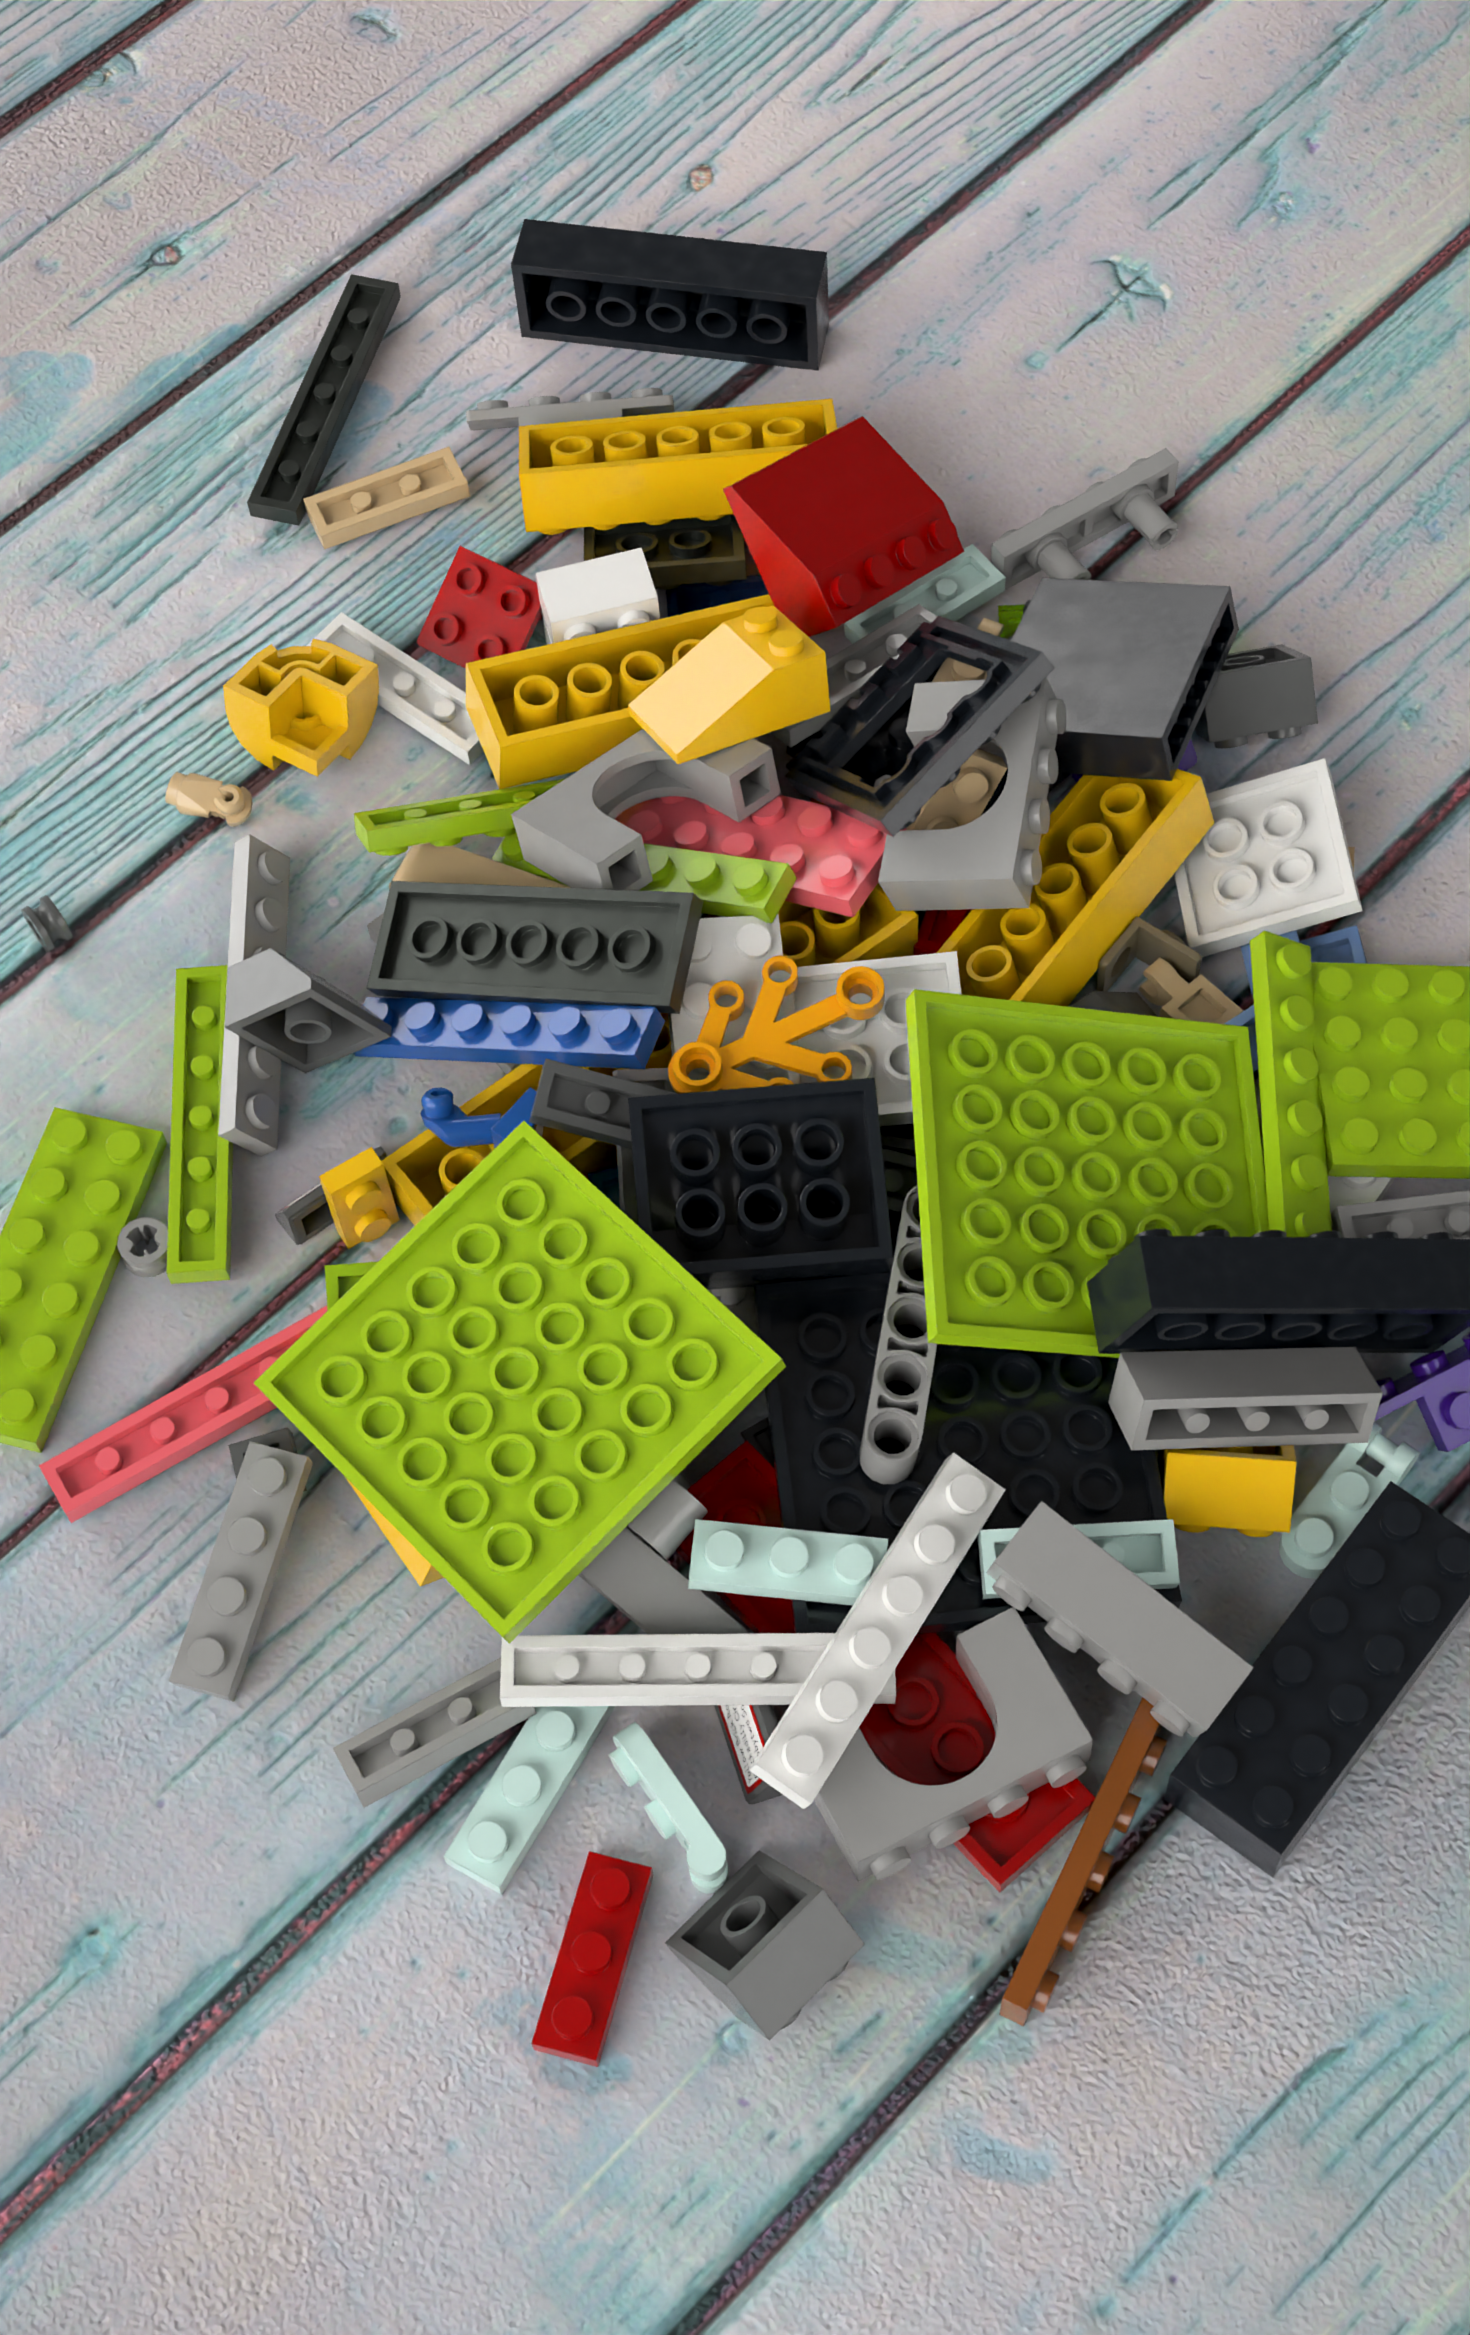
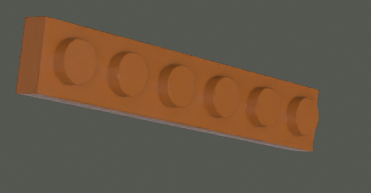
M1143 1697L1002 1998L999 2015L1023 2027L1032 2008L1042 2013L1045 2012L1060 1978V1975L1050 1971L1060 1947L1069 1952L1073 1951L1088 1915L1078 1911L1087 1888L1097 1893L1100 1892L1115 1858L1114 1855L1105 1852L1114 1830L1123 1834L1127 1833L1142 1799L1132 1794L1133 1788L1141 1772L1151 1777L1154 1775L1168 1743L1167 1740L1158 1736L1162 1725L1150 1714L1154 1706Z

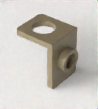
M1136 917L1101 959L1098 968L1096 990L1108 991L1135 957L1149 966L1160 957L1167 961L1186 982L1190 983L1199 976L1202 957L1198 952L1186 946L1182 939L1173 932L1159 930L1141 918Z

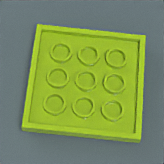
M1312 962L1315 1001L1313 1044L1315 1058L1319 1066L1318 1083L1324 1122L1328 1176L1470 1179V966Z

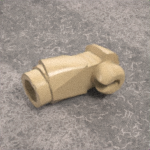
M179 772L174 773L169 781L165 795L166 803L176 806L180 814L206 818L213 815L214 817L225 818L227 824L231 827H237L245 822L251 814L253 805L251 793L245 787L239 788L233 784L222 785L223 781L196 773L188 775Z

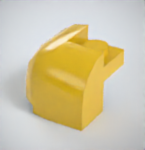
M314 638L311 646H291L277 650L270 644L256 653L223 685L225 711L229 725L241 745L257 761L274 771L285 761L318 777L338 755L351 760L365 740L372 726L378 706V665L332 643Z

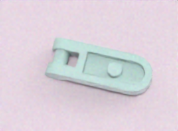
M1375 1422L1368 1443H1347L1293 1513L1290 1533L1282 1532L1279 1541V1554L1284 1565L1298 1576L1317 1579L1389 1482L1392 1481L1399 1486L1416 1462L1420 1452L1405 1442L1398 1446L1381 1434L1383 1428ZM1366 1455L1385 1466L1378 1477H1375L1359 1466Z
M633 1722L613 1736L617 1749L609 1754V1758L626 1785L631 1787L639 1782L652 1801L644 1806L660 1835L665 1840L675 1835L687 1852V1864L693 1886L706 1894L716 1893L729 1879L726 1850L644 1730L636 1722Z

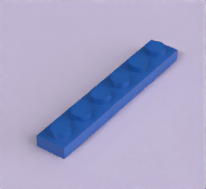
M366 997L363 1006L392 1026L391 1037L356 1051L353 1054L359 1057L543 1065L545 1059H550L579 1067L645 1069L665 1020L655 1006Z

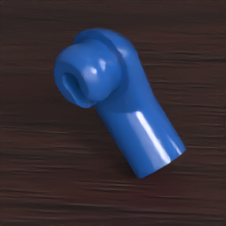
M442 1087L432 1088L423 1095L421 1099L423 1109L420 1113L423 1123L447 1145L465 1147L493 1144L490 1129L500 1120L501 1113L467 1116L458 1106L453 1104V1093Z

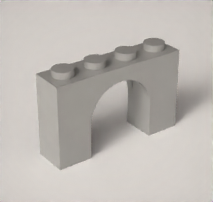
M1047 677L1041 682V687L1037 694L1029 701L1020 704L1001 724V729L996 737L978 748L1002 757L1008 768L1004 789L988 811L974 821L955 828L899 831L894 837L887 834L878 883L896 911L1029 908L1032 887L1040 883L1042 875V861L1039 853L1041 834H1046L1050 826V808L1047 801L1049 784H1054L1058 777V758L1055 751L1057 734H1063L1066 727L1065 704L1062 699H1057ZM985 680L915 683L906 733L914 747L924 737L936 733L945 724L947 713L963 696L971 694L980 688Z
M642 729L511 815L524 860L570 888L638 891L653 880L642 835L615 820L623 811L650 799L680 796L698 800L731 819L741 822L781 795L772 748L755 739H750L677 764Z
M1014 1607L957 1635L956 1659L986 1709L995 1732V1741L992 1749L977 1769L966 1777L948 1784L929 1786L911 1783L897 1777L879 1762L861 1730L858 1728L814 1799L858 1882L874 1874L877 1880L890 1877L901 1871L911 1862L910 1855L932 1843L936 1849L947 1847L960 1840L970 1831L968 1824L989 1813H992L994 1818L1004 1817L1016 1811L1028 1801L1027 1793L1048 1782L1053 1788L1061 1787L1079 1777L1086 1770L1085 1763L1090 1761L1093 1739Z

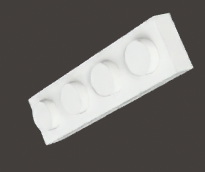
M342 612L314 638L332 643L378 665V705L469 765L483 752L466 709V692Z

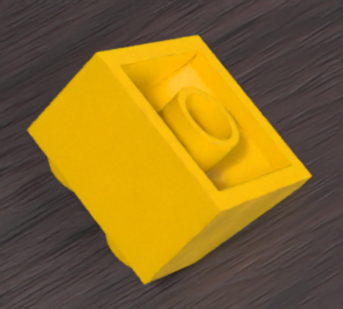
M1294 1445L1162 1449L1161 1486L1167 1519H1173L1175 1528L1192 1533L1205 1532L1211 1527L1232 1528L1241 1534L1251 1537H1267L1274 1532L1290 1533L1297 1463Z

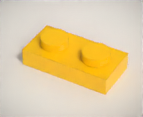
M372 1147L319 1176L336 1230L348 1249L361 1242H370L380 1238L389 1230L391 1225L400 1221L384 1165Z

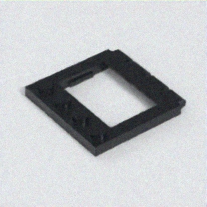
M938 616L931 624L923 622L897 649V653L900 656L897 659L889 657L859 688V693L862 696L859 699L851 697L820 729L823 736L820 739L812 737L786 764L789 772L785 777L798 792L894 837L900 830L907 828L918 818L921 808L940 788L950 784L959 775L961 766L980 746L987 744L996 737L1001 729V724L1020 704L1029 701L1037 694L1041 687V682L1055 669L1042 651ZM947 658L987 672V678L982 686L973 693L963 696L947 713L945 724L936 733L924 737L907 755L904 767L897 774L884 779L874 788L869 786L863 778L842 769L913 695L915 683H924Z

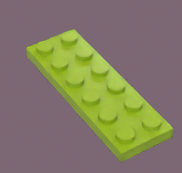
M54 1107L0 1234V1443L42 1453L120 1261L121 1254L117 1247L118 1236L123 1227L130 1221L137 1219L167 1145L162 1131Z

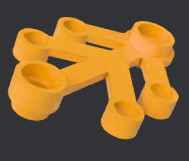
M774 956L763 965V985L743 1037L725 1046H722L728 1024L743 1014L745 999L742 988L736 982L730 980L717 982L708 993L709 1010L697 1041L681 1047L675 1052L669 1062L668 1076L673 1090L680 1094L794 1084L791 1080L784 1077H776L768 1081L735 1070L754 1060L816 1078L817 1082L851 1080L852 1064L846 1055L840 1052L823 1054L791 1045L790 1043L846 1017L854 1020H866L877 1015L885 1001V988L882 977L869 967H852L839 977L835 995L776 1021L784 997L793 993L798 986V968L796 963L789 957ZM779 970L786 971L791 975L784 982H775L770 976ZM864 993L870 996L871 1001L865 1004H855L850 1001V998L855 994ZM724 995H731L737 999L736 1003L730 1007H721L716 1001ZM832 1066L840 1067L845 1071L844 1075L838 1079H830L823 1072ZM696 1068H704L710 1073L707 1078L702 1080H692L688 1077L689 1073Z

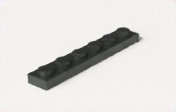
M350 275L247 501L250 516L297 526L300 525L306 512L303 499L313 496L400 301L401 295L398 283Z

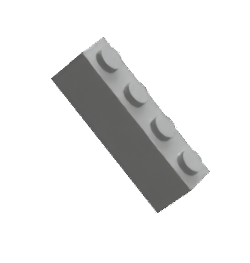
M1356 1347L1122 1352L1119 1356L1108 1403L1131 1450L1368 1443L1383 1392Z
M1042 1501L986 1572L996 1580L992 1588L999 1597L1017 1610L1024 1611L1027 1606L1048 1622L1044 1629L1052 1639L1071 1652L1076 1653L1081 1648L1101 1664L1097 1672L1105 1681L1124 1694H1129L1132 1690L1136 1691L1154 1706L1150 1711L1152 1717L1175 1735L1183 1736L1187 1732L1195 1738L1207 1731L1254 1668Z

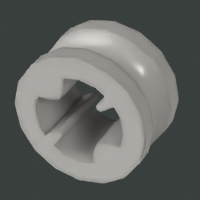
M142 1217L130 1221L122 1228L118 1236L117 1247L129 1271L134 1275L144 1278L155 1277L164 1273L167 1269L168 1229L165 1224L155 1218ZM154 1238L158 1249L150 1255L147 1250H144V1256H139L135 1246L145 1240L146 1245H149V1239Z

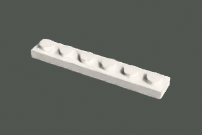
M954 1452L945 1459L749 1771L801 1808L805 1809L812 1804L1005 1492L1003 1487Z
M835 1633L518 1635L510 1644L502 1637L500 1701L502 1707L790 1705ZM895 1670L874 1704H895Z

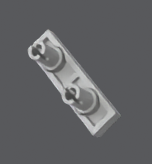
M1167 448L1148 458L1138 459L1127 470L1105 482L1101 481L1091 485L1083 494L1061 506L1056 505L1049 508L1041 517L1025 526L1004 533L996 542L992 543L991 563L1006 577L1005 590L1041 570L1049 578L1091 580V573L1072 553L1127 522L1137 529L1154 550H1161L1168 546L1177 536L1178 531L1176 529H1178V525L1159 505L1175 496L1179 461Z

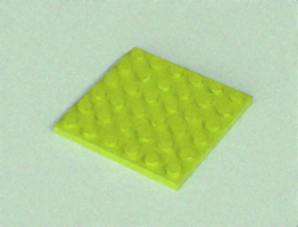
M914 989L907 997L906 1016L928 1343L1119 1358L1120 1354H1099L1087 1282L1108 1264L1110 1258L1117 1256L1133 1242L1137 1234L1151 1229H1168L1172 1232V1236H1194L1204 1231L1221 1229L1228 1231L1230 1237H1251L1254 1234L1269 1231L1266 1182L1248 1027Z
M523 1121L285 1351L254 1384L510 1644L786 1365L777 1353L532 1127Z

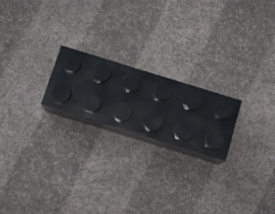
M524 219L511 262L521 337L819 371L829 327L827 252Z
M1168 1229L1147 1230L1137 1234L1133 1242L1117 1256L1110 1258L1108 1264L1087 1282L1099 1354H1120L1122 1352L1356 1347L1359 1353H1431L1470 1327V1239H1453V1235L1448 1232L1430 1233L1414 1239L1398 1238V1234L1391 1231L1377 1232L1363 1238H1343L1342 1233L1339 1231H1323L1308 1237H1287L1284 1231L1269 1230L1254 1234L1251 1237H1230L1228 1231L1221 1229L1204 1231L1194 1236H1172V1232Z
M1390 1481L1252 1666L1254 1668L1207 1731L1199 1735L1171 1772L1164 1799L1273 1878L1469 1609L1470 1533Z

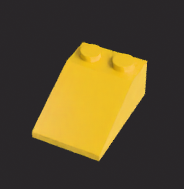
M774 605L751 608L742 616L722 622L628 705L629 715L677 764H681L830 712L826 654L822 648Z

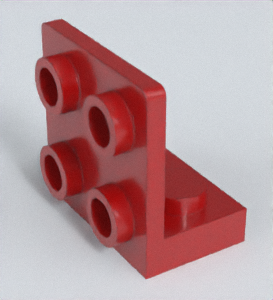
M459 546L417 638V644L465 669L466 663L525 650L538 621H542V608L537 582Z

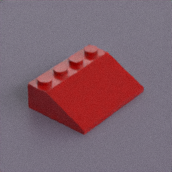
M863 416L850 421L723 489L774 606L808 637L839 627L965 552L958 537L957 529L942 499Z

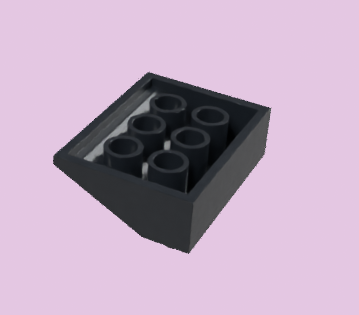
M875 1078L628 1098L638 1225L707 1290L890 1272L893 1261V1249Z

